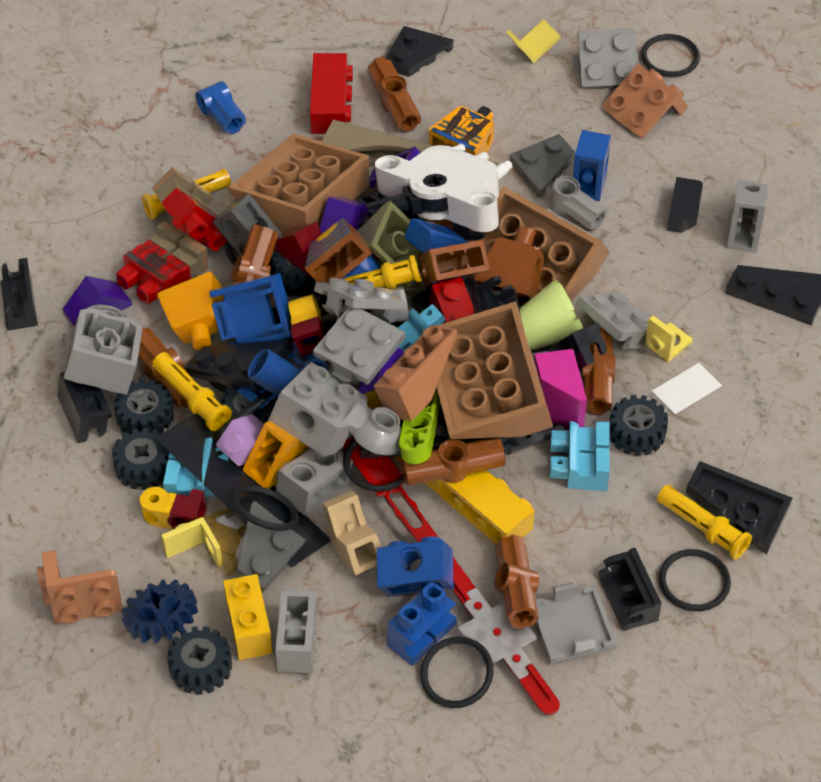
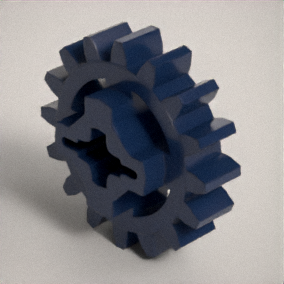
M163 579L158 586L149 583L145 591L136 590L137 597L128 598L126 600L128 607L122 608L124 616L122 620L127 632H130L133 639L140 637L141 642L146 643L150 638H153L155 643H159L161 637H167L169 640L173 639L175 631L183 633L185 631L183 625L194 622L192 615L198 613L196 606L198 603L193 590L189 589L187 583L180 585L178 580L175 579L167 585L165 579Z

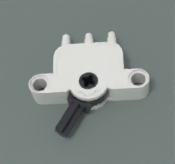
M461 143L453 147L445 145L429 147L410 161L393 155L382 156L375 161L378 191L388 196V198L368 203L366 210L369 218H371L386 202L391 201L401 212L410 210L413 216L417 215L428 220L447 219L479 232L493 231L499 226L497 198L499 197L498 180L505 176L512 169L513 165L510 161H505L496 166L491 161H488L489 155L486 152L474 156L464 152L465 146Z

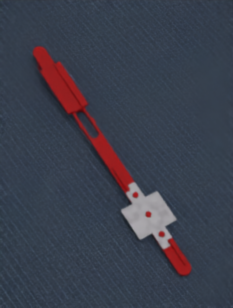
M353 435L351 438L346 439L342 447L344 453L350 443L355 440ZM360 445L351 454L350 459L353 460L354 465L369 484H389L402 475L390 457L361 459ZM401 485L389 491L375 492L378 497L384 496L395 517L401 521L417 542H420L424 537H438L418 510L416 502L410 499ZM399 493L422 523L421 527H411L389 497L390 494ZM453 557L454 589L452 591L473 618L459 626L458 629L464 637L471 638L482 644L491 655L493 663L503 659L543 714L553 715L557 713L560 707L559 699L521 649L536 640L537 637L529 626L523 629L511 627L510 620L506 614L505 602L491 608ZM472 647L481 659V661L486 666L485 660L481 653L477 651L474 647Z

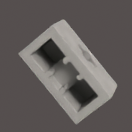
M281 590L275 649L278 672L313 673L318 615L316 591Z

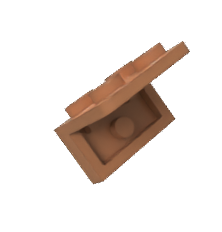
M638 63L604 102L603 109L637 137L644 138L670 107L682 115L688 108V105L682 99L684 93L673 84L670 86L666 85L663 82L664 78L652 68L648 71Z
M56 551L41 552L43 566L37 567L38 580L42 590L44 606L51 605L55 624L74 623L80 619L95 616L108 617L122 610L117 572L115 570H104L61 578Z

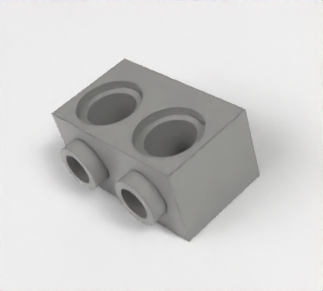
M308 447L301 456L292 462L286 463L279 470L276 492L288 499L299 512L306 515L349 484L350 479L345 473L343 466L344 454L341 451H337L336 454L323 456L311 447ZM350 459V466L352 469L353 460Z

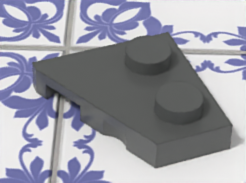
M557 134L510 154V162L537 197L541 198L545 195L547 186L560 177L562 170L567 169L574 161L575 151L560 134Z
M256 501L251 504L250 514L271 523L284 524ZM248 521L236 574L240 577L257 574L263 594L286 567L288 561L303 547L306 540L292 529L274 531L259 527Z

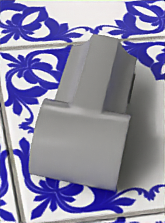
M560 176L554 181L550 204L554 212L559 215H570L590 230L595 231L601 226L607 216L608 209L582 192L580 184L575 178Z

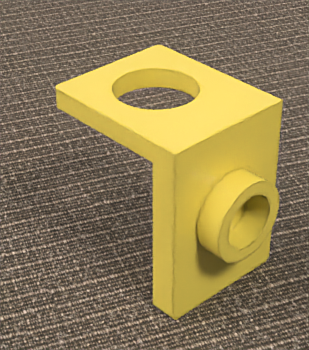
M544 19L521 40L510 30L506 31L517 47L533 63L561 38Z
M654 315L648 319L645 346L665 361H671L692 343L693 339L671 322L666 325ZM676 336H677V337L679 338V340H680V343H679L678 345L674 346V345H675V339H676Z
M203 517L189 523L180 524L175 529L161 535L164 553L167 558L204 542L217 566L223 565L220 545Z

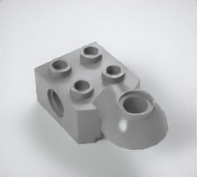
M99 304L80 310L71 338L63 379L127 395L137 366L143 326L113 306Z
M312 361L281 391L268 420L323 456L336 454L337 451L342 449L346 439L351 438L352 435L362 447L375 454L393 455L400 451L399 440L402 428L399 425L400 418L398 415L384 407H377L372 410L367 406V396Z

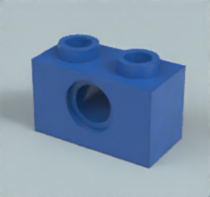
M582 130L574 157L573 178L579 182L582 192L595 201H600L607 178L611 135Z
M424 537L420 542L409 544L405 541H393L386 547L377 548V587L388 597L421 593L422 589L430 582H434L443 590L454 589L453 549L438 537ZM420 559L419 566L415 570L410 571L411 564L415 560Z

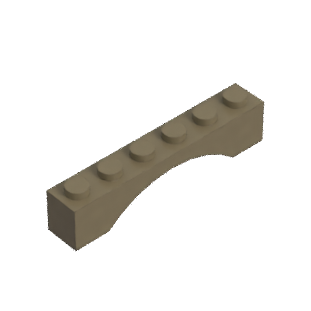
M336 120L332 121L321 141L368 155L369 167L375 166V161L382 156H395L414 146L420 152H423L433 146ZM491 161V162L494 163L496 166L499 165L498 162Z

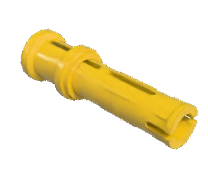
M224 168L194 180V182L208 190L209 193L231 185L230 176ZM146 193L141 196L143 208L150 220H154L157 218V215L167 212L156 193L150 196Z
M410 255L409 259L393 264L385 262L379 269L344 278L350 284H355V279H363L373 282L374 288L387 287V289H395L396 285L414 280L417 283L422 281L415 255Z
M167 352L160 353L155 357L152 367L188 401L189 409L194 414H199L206 421V426L211 431H217L230 420L232 410L226 405L222 406L215 399V394L211 389L202 388Z
M670 484L665 485L659 492L656 500L658 503L663 504L682 519L705 533V538L710 544L716 543L730 553L729 556L732 559H739L749 547L752 535L748 532L742 533L730 525L729 519L725 516H714L696 502L674 489Z

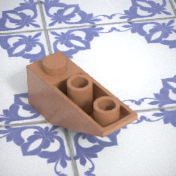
M431 325L423 331V334L411 347L404 351L397 362L385 371L384 375L374 385L384 408L392 410L402 420L413 421L432 400L456 338V328Z

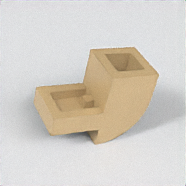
M350 491L322 503L330 527L327 529L334 549L346 568L354 575H358L376 567L377 548L381 547L377 532L366 524L358 495L354 491Z

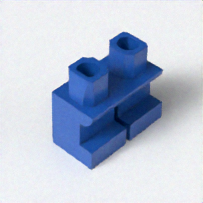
M430 582L422 589L420 594L399 610L398 614L388 622L387 646L413 666L434 646V643H438L457 625V617L449 612L456 603L446 596V592L434 582Z

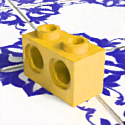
M254 574L224 580L226 605L238 660L273 654L271 631L258 575Z

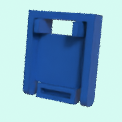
M280 273L209 291L210 298L224 295L225 298L223 301L212 304L221 340L235 337L236 343L281 340L292 337V318ZM272 292L281 321L279 323L275 322L268 296Z

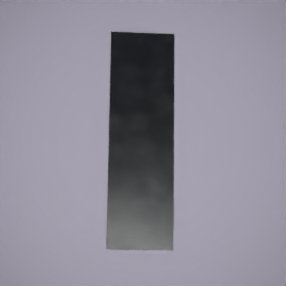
M193 414L155 437L202 483L204 443L206 438H213L203 484L247 525L248 521L232 505V493L241 486L261 485L242 471L244 465L238 466L230 458L227 461L218 457V455L223 454L222 451H216V448H219L216 443L220 437L216 431H211L206 426V421L199 414ZM272 486L271 488H269L270 490H273V491L276 492V487H275V486ZM244 492L238 497L239 504L248 512H250L251 504L256 501L284 524L292 519L291 512L271 497L253 492ZM299 511L298 523L292 530L306 541L303 547L288 561L287 564L291 568L331 541L317 525Z

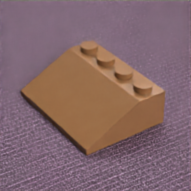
M293 133L228 187V192L237 200L249 193L282 234L291 228L312 222H317L320 228L328 197H344L355 200L369 187V156Z
M502 186L497 198L499 226L493 231L485 232L484 238L480 239L484 241L486 254H488L498 237L514 240L519 226H526L535 230L536 235L531 246L537 247L544 255L538 293L551 282L557 280L564 288L570 301L595 277L610 253L602 241L505 186ZM467 240V242L478 241V240ZM464 255L463 265H469V259ZM518 299L519 301H521V302L524 303V304L527 303V301H523V300Z
M516 301L438 325L456 328L457 330L456 338L437 384L451 439L523 437L553 427Z

